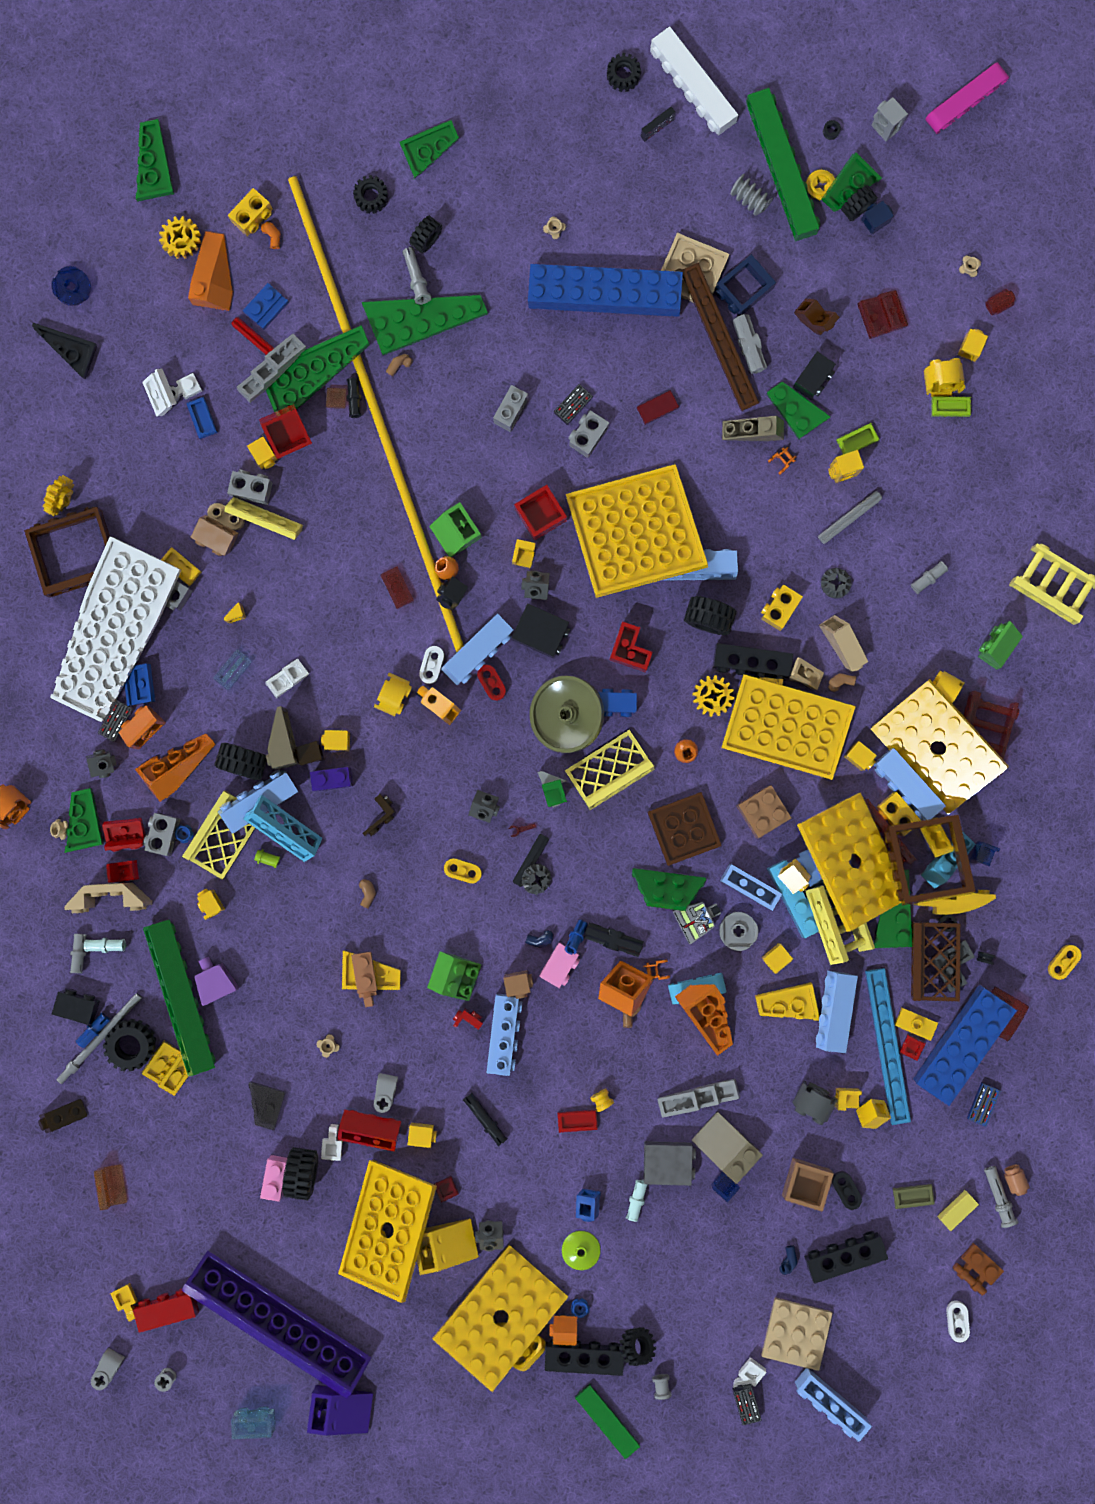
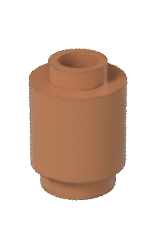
M1018 1164L1006 1167L1004 1169V1176L1010 1192L1016 1194V1196L1026 1194L1030 1186L1023 1169Z

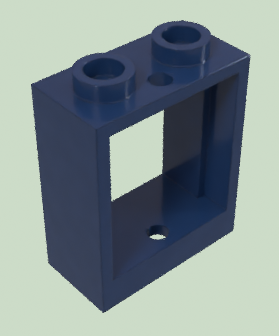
M751 254L716 284L715 293L720 300H725L728 303L731 313L740 316L774 289L776 282ZM746 268L763 288L742 305L725 285Z

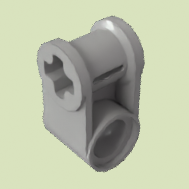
M379 1073L374 1099V1108L378 1112L385 1113L392 1106L398 1076ZM382 1098L388 1103L384 1108L381 1107V1103H378Z
M107 1348L91 1378L92 1387L96 1390L105 1389L120 1368L125 1356Z

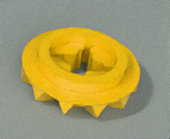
M826 170L812 172L806 181L807 193L812 198L820 201L835 180L834 176ZM818 181L821 184L826 183L823 188L824 191L821 188H815L818 185Z

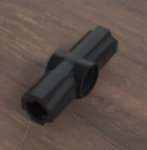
M590 922L584 935L585 939L602 944L603 947L618 952L620 950L639 957L644 941L625 935L621 931H616L612 928L607 929Z

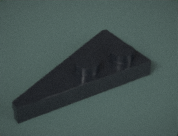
M33 323V329L83 379H86L98 345Z

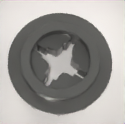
M839 568L829 569L821 579L823 592L831 598L844 597L852 585L851 576L847 574L846 570ZM836 577L838 578L839 582L844 583L842 585H839L837 589L835 588L834 584L830 583L831 581H834Z
M541 864L529 866L522 876L524 889L535 895L544 893L550 887L549 884L552 880L551 872ZM535 874H536L538 877H542V878L539 879L540 885H538L536 882H534V881L536 880V879H535Z

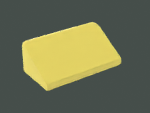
M964 1190L937 1217L952 1231L979 1204Z

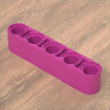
M998 62L993 64L934 109L925 118L926 122L936 134H939L941 129L944 130L955 122L954 119H959L968 112L971 106L973 108L984 100V96H989L999 88L1000 84L1006 83L1009 75Z

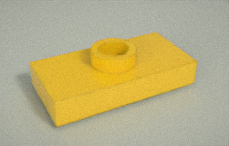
M172 547L161 559L181 569L178 578L188 586H191L202 573Z
M942 825L920 828L935 858L954 851Z
M901 1007L895 1021V1026L931 1041L938 1023Z

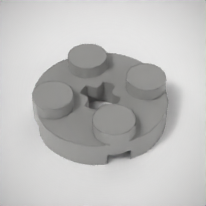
M733 912L725 916L720 923L719 936L724 945L730 949L743 951L756 941L758 926L748 914ZM737 926H740V929H744V933H740V937L733 933Z

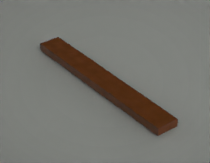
M699 262L680 271L683 272L682 277L741 412L759 404Z

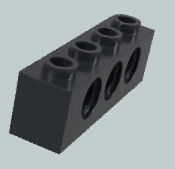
M717 643L715 645L712 668H717L716 671L721 673H728V670L736 671L735 674L737 675L754 673V677L759 678L769 675L774 676V679H783L785 681V678H789L791 675L793 653ZM729 656H736L738 658V664H730L728 660ZM749 658H754L757 661L756 667L752 668L748 665L747 661ZM767 661L775 662V670L767 668Z
M869 1231L864 1233L861 1238L851 1237L846 1239L843 1244L837 1245V1243L826 1246L825 1250L819 1251L815 1249L809 1251L808 1255L804 1256L810 1277L815 1284L888 1260V1256L879 1233ZM862 1246H868L866 1253H859ZM844 1252H849L850 1255L847 1259H841V1255ZM830 1258L831 1263L829 1265H822L824 1259Z
M551 1339L550 1342L546 1341L544 1371L623 1376L624 1357L621 1356L623 1350H619L621 1346L615 1342H611L608 1345H601L597 1341L581 1344V1341L577 1340V1346L553 1345V1339ZM568 1352L570 1356L564 1359L560 1357V1354ZM582 1353H587L589 1358L582 1360L579 1356ZM606 1354L609 1358L606 1361H601L599 1356Z

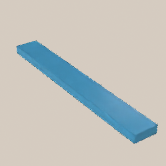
M885 968L866 970L865 974L888 1111L891 1116L890 1123L891 1125L909 1123L911 1119Z

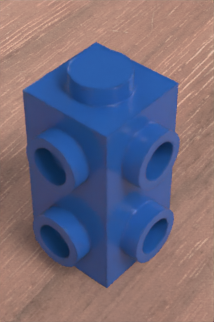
M602 689V692H598L603 703L604 716L612 717L613 713H621L620 717H632V714H636L637 693H633V690L623 689L621 693H614V689Z

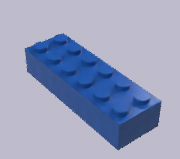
M979 984L913 1080L917 1085L950 1106L1017 1010Z

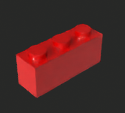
M344 1109L338 1130V1140L395 1152L401 1121Z
M182 1289L177 1290L176 1294L170 1296L168 1293L157 1296L156 1300L150 1301V1298L143 1299L133 1309L139 1333L194 1318L200 1312L197 1300L184 1293Z

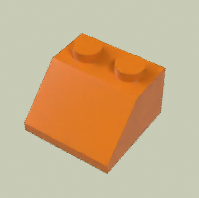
M147 705L138 708L134 713L135 716L131 720L125 721L121 726L122 729L118 732L129 748L139 750L166 723Z
M620 960L600 983L598 999L632 1016L641 1006L653 982V977Z

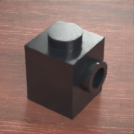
M452 576L440 585L437 590L439 595L436 600L440 602L442 607L452 610L459 605L468 586Z

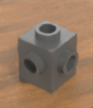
M527 571L526 578H522L521 590H525L524 598L547 600L550 573Z
M105 749L93 751L92 755L86 756L91 778L99 776V778L111 776L110 773L114 772L113 767L117 766L115 756H110L109 751H105Z
M477 790L468 815L490 823L492 817H496L500 808L497 805L499 797Z
M502 1221L479 1222V1230L475 1231L476 1243L480 1244V1250L493 1251L504 1249Z

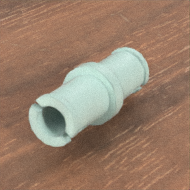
M87 939L84 942L85 952L101 951L102 953H108V951H125L126 949L125 939Z
M636 1180L633 1195L629 1198L630 1206L626 1219L633 1222H638L641 1206L645 1203L644 1195L648 1184H644L643 1180Z

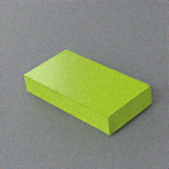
M933 396L932 416L970 417L971 397Z
M869 423L836 441L842 453L846 454L855 450L859 451L880 439L872 423Z

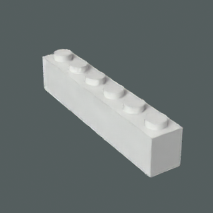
M668 27L652 39L650 51L655 59L659 58L664 71L667 74L670 73L673 76L675 85L678 88L681 87L685 92L684 95L687 101L693 102L698 115L707 120L709 129L712 132L715 131L719 136L737 122L738 114L671 27Z

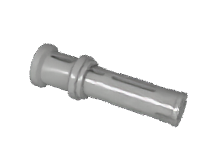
M409 247L410 255L407 248L403 250V255L412 280L410 287L415 293V303L425 304L431 300V294L428 293L426 288L427 281L420 272L415 250Z
M996 1166L985 1168L984 1172L996 1201L995 1210L999 1212L1002 1221L1001 1227L1007 1228L1018 1224L1019 1221L1015 1218L1012 1211L1013 1205L1007 1200Z

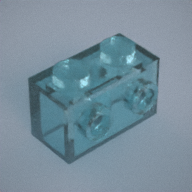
M259 1407L257 1410L240 1408L235 1411L231 1418L232 1440L272 1437L275 1431V1409H269L268 1407Z

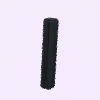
M543 834L538 835L513 879L514 884L520 887L523 886L522 876L524 871L529 866L536 864L549 841L548 837Z

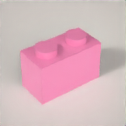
M559 942L539 977L558 988L561 985L565 986L570 978L568 975L570 969H575L580 961L578 958L579 953L575 955L566 953L565 945Z
M271 1155L267 1159L261 1199L280 1202L283 1198L282 1186L287 1158Z

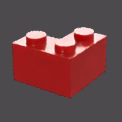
M622 622L609 660L646 672L653 652L635 646L640 627Z

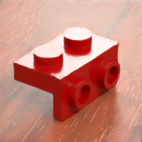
M142 818L103 822L102 827L106 840L105 851L111 850L116 852L126 848L138 849L144 845L146 834Z

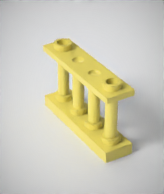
M1037 543L1031 548L1036 555L1023 576L1013 578L1009 585L1071 624L1080 623L1083 616L1079 614V608L1092 588L1095 589V575H1088L1052 553L1048 546ZM1042 558H1045L1053 564L1040 585L1035 587L1030 584L1029 579ZM1061 568L1069 574L1056 596L1051 597L1046 593V588L1057 570ZM1075 578L1084 582L1085 585L1073 605L1068 607L1063 604L1062 599Z
M824 885L805 890L830 965L848 961L847 953L858 948L859 952L875 949L867 923L852 930L855 941L844 945L840 934L847 931L844 925L837 926L834 916L838 912L836 907L831 908L828 890H825Z

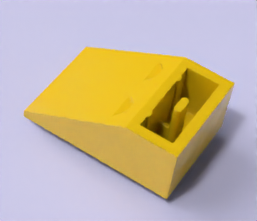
M471 1218L425 1228L417 1257L420 1275L441 1271L479 1258Z

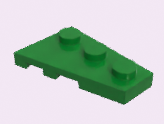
M854 153L821 200L832 211L836 212L859 189L866 185L870 187L875 182L881 180L882 177L857 153Z
M781 382L766 393L798 439H801L830 419L828 414L784 382Z
M89 788L71 792L69 828H67V845L65 846L64 853L104 845L93 789Z

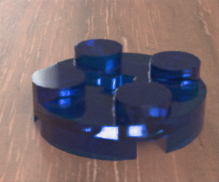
M74 266L63 267L58 271L56 277L52 279L51 287L53 294L61 303L75 306L89 298L91 282L89 277L79 268ZM70 282H73V284L76 285V287L73 290L67 288V286L70 285Z

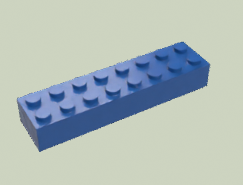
M530 264L528 306L532 309L679 317L683 272Z

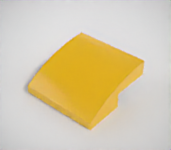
M163 1040L141 1072L142 1075L156 1082L158 1087L173 1096L176 1095L188 1078L180 1050Z

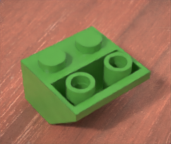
M460 502L445 511L429 526L449 557H454L482 538L481 533Z
M1010 621L995 626L989 634L991 638L988 642L985 641L978 650L980 651L978 657L996 670L1002 668L1023 637Z
M440 951L427 988L444 996L469 1001L482 964Z

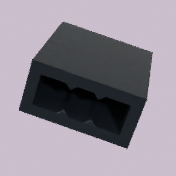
M527 603L513 633L512 640L554 659L555 655L559 656L563 645L560 643L563 637L567 639L571 628L568 627V621Z

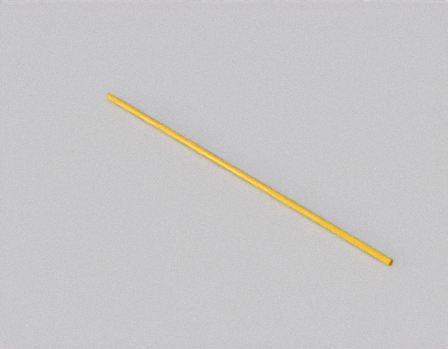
M296 176L290 177L288 181L342 333L351 330L298 178ZM359 354L352 361L437 597L439 595L437 590L442 583L435 573L433 557L361 355ZM440 605L457 653L464 646L452 611Z

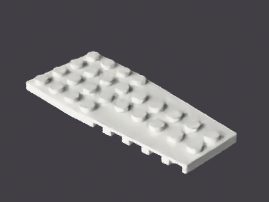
M110 536L86 590L79 611L78 622H75L73 628L75 631L72 639L69 640L66 657L63 658L60 675L56 678V686L50 697L100 722L105 721L157 626L181 569Z

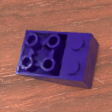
M315 1385L312 1392L307 1433L326 1436L368 1433L373 1392L353 1390L346 1399L328 1386Z

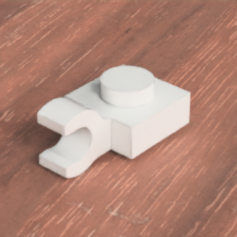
M331 1124L329 1127V1138H323L321 1159L340 1161L342 1158L343 1141L337 1139L338 1124Z

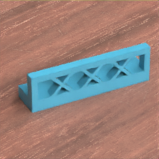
M263 795L259 796L254 808L247 812L244 817L246 822L303 862L315 856L322 837ZM262 803L267 806L269 813L259 809ZM275 815L281 816L284 824L277 822ZM291 826L298 828L300 835L294 834ZM309 836L315 840L313 846L308 844L306 837Z

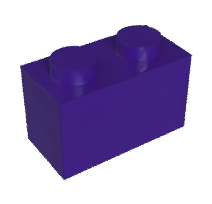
M350 767L310 772L311 786L314 792L353 787Z

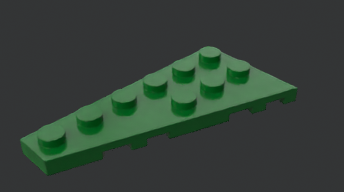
M481 295L431 298L425 304H416L414 299L362 302L383 356L488 314Z
M361 325L304 350L293 364L266 389L274 412L292 404L295 405L296 409L301 407L370 345L363 326Z

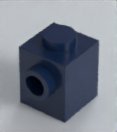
M881 201L878 204L875 202L870 205L861 220L872 235L889 224L894 215L891 207L886 205L884 201Z

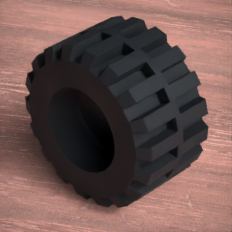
M695 596L690 598L684 621L692 627L709 633L729 635L737 611L730 605L718 600Z
M225 742L220 745L214 766L239 776L261 780L267 759L265 754Z
M135 1019L123 1020L121 1023H117L104 1039V1056H108V1063L112 1062L114 1064L113 1067L116 1069L120 1067V1071H125L126 1069L134 1071L135 1068L138 1070L145 1065L156 1048V1037H153V1030L150 1031L148 1029L150 1027L148 1024L144 1025L142 1024L143 1021L138 1020L137 1022ZM124 1035H131L137 1038L141 1047L139 1053L129 1055L123 1052L119 1045L120 1038Z
M292 1147L287 1157L283 1176L282 1190L284 1197L301 1200L310 1199L317 1175V1150Z

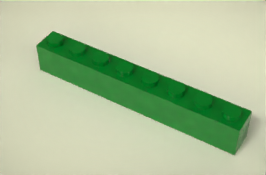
M766 88L749 94L746 105L796 242L817 235L820 220L813 212L814 204L812 199L808 198L806 182L802 181L801 167L799 164H796L794 158L795 150L788 142V131L786 128H783L782 114L776 108V97L774 94H771L770 88Z
M170 919L143 928L187 1075L194 1076L215 1068V1056L210 1052L208 1046L210 1040L203 1030L204 1020L198 1013V1001L195 996L193 997L191 991L193 985L191 979L186 974V962L182 960L180 955L181 945L178 941L176 942L174 935L176 934L175 926L170 922Z

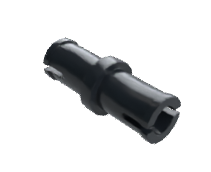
M348 378L346 380L348 389L346 400L349 403V417L360 418V401L362 399L359 394V379Z

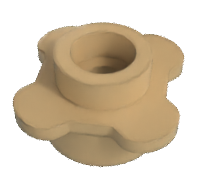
M551 217L547 225L543 227L544 233H549L553 239H558L559 234L566 229L565 224L561 223L556 217Z
M965 256L959 271L961 274L966 273L970 277H975L981 262L975 257Z
M57 819L50 827L51 835L64 840L68 828L67 821L62 822L60 819Z
M331 1034L317 1042V1047L320 1048L323 1057H329L332 1052H337L340 1048L335 1043L334 1036Z

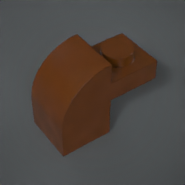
M806 298L794 311L798 319L818 335H822L824 331L828 332L840 318L836 312L825 311L815 299Z

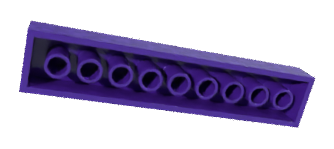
M209 1251L203 1256L182 1289L184 1293L346 1399L353 1392L371 1360L370 1356Z

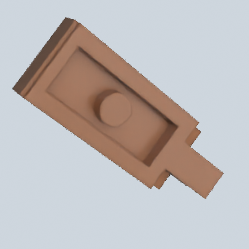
M370 951L351 955L357 994L359 998L364 999L365 1007L374 1005L373 996L377 995L376 990H378L372 952Z

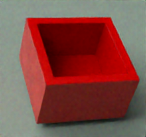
M294 404L259 419L260 425L277 459L312 444Z
M548 485L543 486L514 504L516 512L534 541L567 522L566 514Z

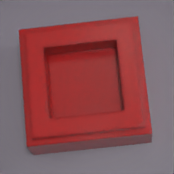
M907 1034L899 1052L918 1061L926 1043Z

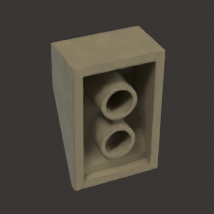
M282 706L276 709L267 749L268 754L266 755L268 765L277 770L299 765L294 748L296 743L288 711Z
M718 1111L692 1139L736 1184L763 1156L761 1151Z

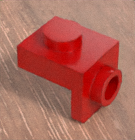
M137 860L106 864L109 883L139 879Z
M466 1008L463 1012L459 1010L453 1018L456 1021L453 1025L455 1028L462 1019L478 1030L484 1022L481 1020L482 1016L478 1012L473 1010L471 1013Z

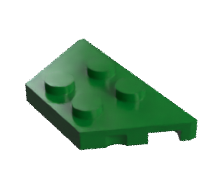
M636 868L632 870V876L635 877L638 883V889L643 894L646 905L650 907L686 911L691 901L695 899L699 890L706 882L704 877Z

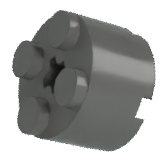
M803 1081L793 1100V1104L796 1107L795 1111L802 1116L807 1114L813 1117L812 1120L823 1125L824 1122L829 1120L838 1103V1099L835 1096L833 1098L829 1097V1092L811 1082L807 1085L806 1081Z

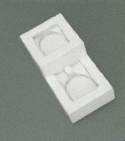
M296 659L282 668L281 672L267 680L266 685L274 696L278 698L307 677L309 673L301 662Z

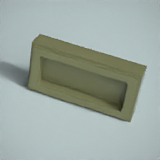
M932 1184L892 1188L896 1209L935 1205Z

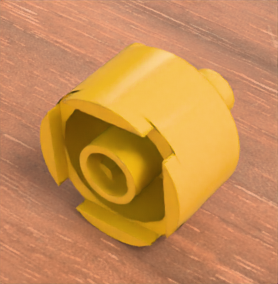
M953 358L949 361L932 360L930 366L924 370L926 394L929 395L931 393V397L952 396L953 391L958 390V393L965 389L963 366L960 358Z
M939 671L933 680V683L951 703L954 702L965 683L946 671Z
M389 672L387 676L391 677L390 681L385 680L377 698L380 703L379 705L375 704L374 708L395 717L396 714L400 715L404 704L401 703L404 696L408 697L412 686L409 685L410 681Z

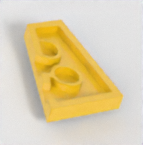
M343 950L342 989H357L351 956L354 953ZM373 960L377 989L400 990L401 970Z
M811 982L755 995L760 1016L792 1017L819 1021V1012Z

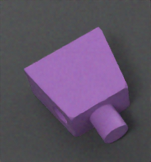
M210 957L198 961L203 972L195 975V981L202 1006L240 989L223 963L213 966Z

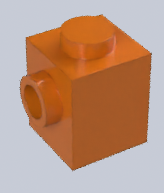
M554 1316V1324H550L549 1336H553V1345L577 1346V1316Z

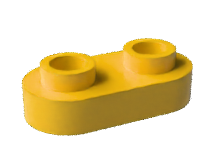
M449 859L444 865V872L447 876L467 883H476L482 876L479 866L459 859ZM452 864L457 865V871H451L450 867ZM470 870H474L476 872L475 877L469 876L468 873Z
M1074 945L1063 946L1048 965L1049 975L1054 979H1065L1080 961V949ZM1068 951L1072 952V956L1070 958L1067 957ZM1056 966L1060 967V972L1058 973L1055 972Z
M537 1335L513 1367L519 1371L528 1370L545 1351V1340Z

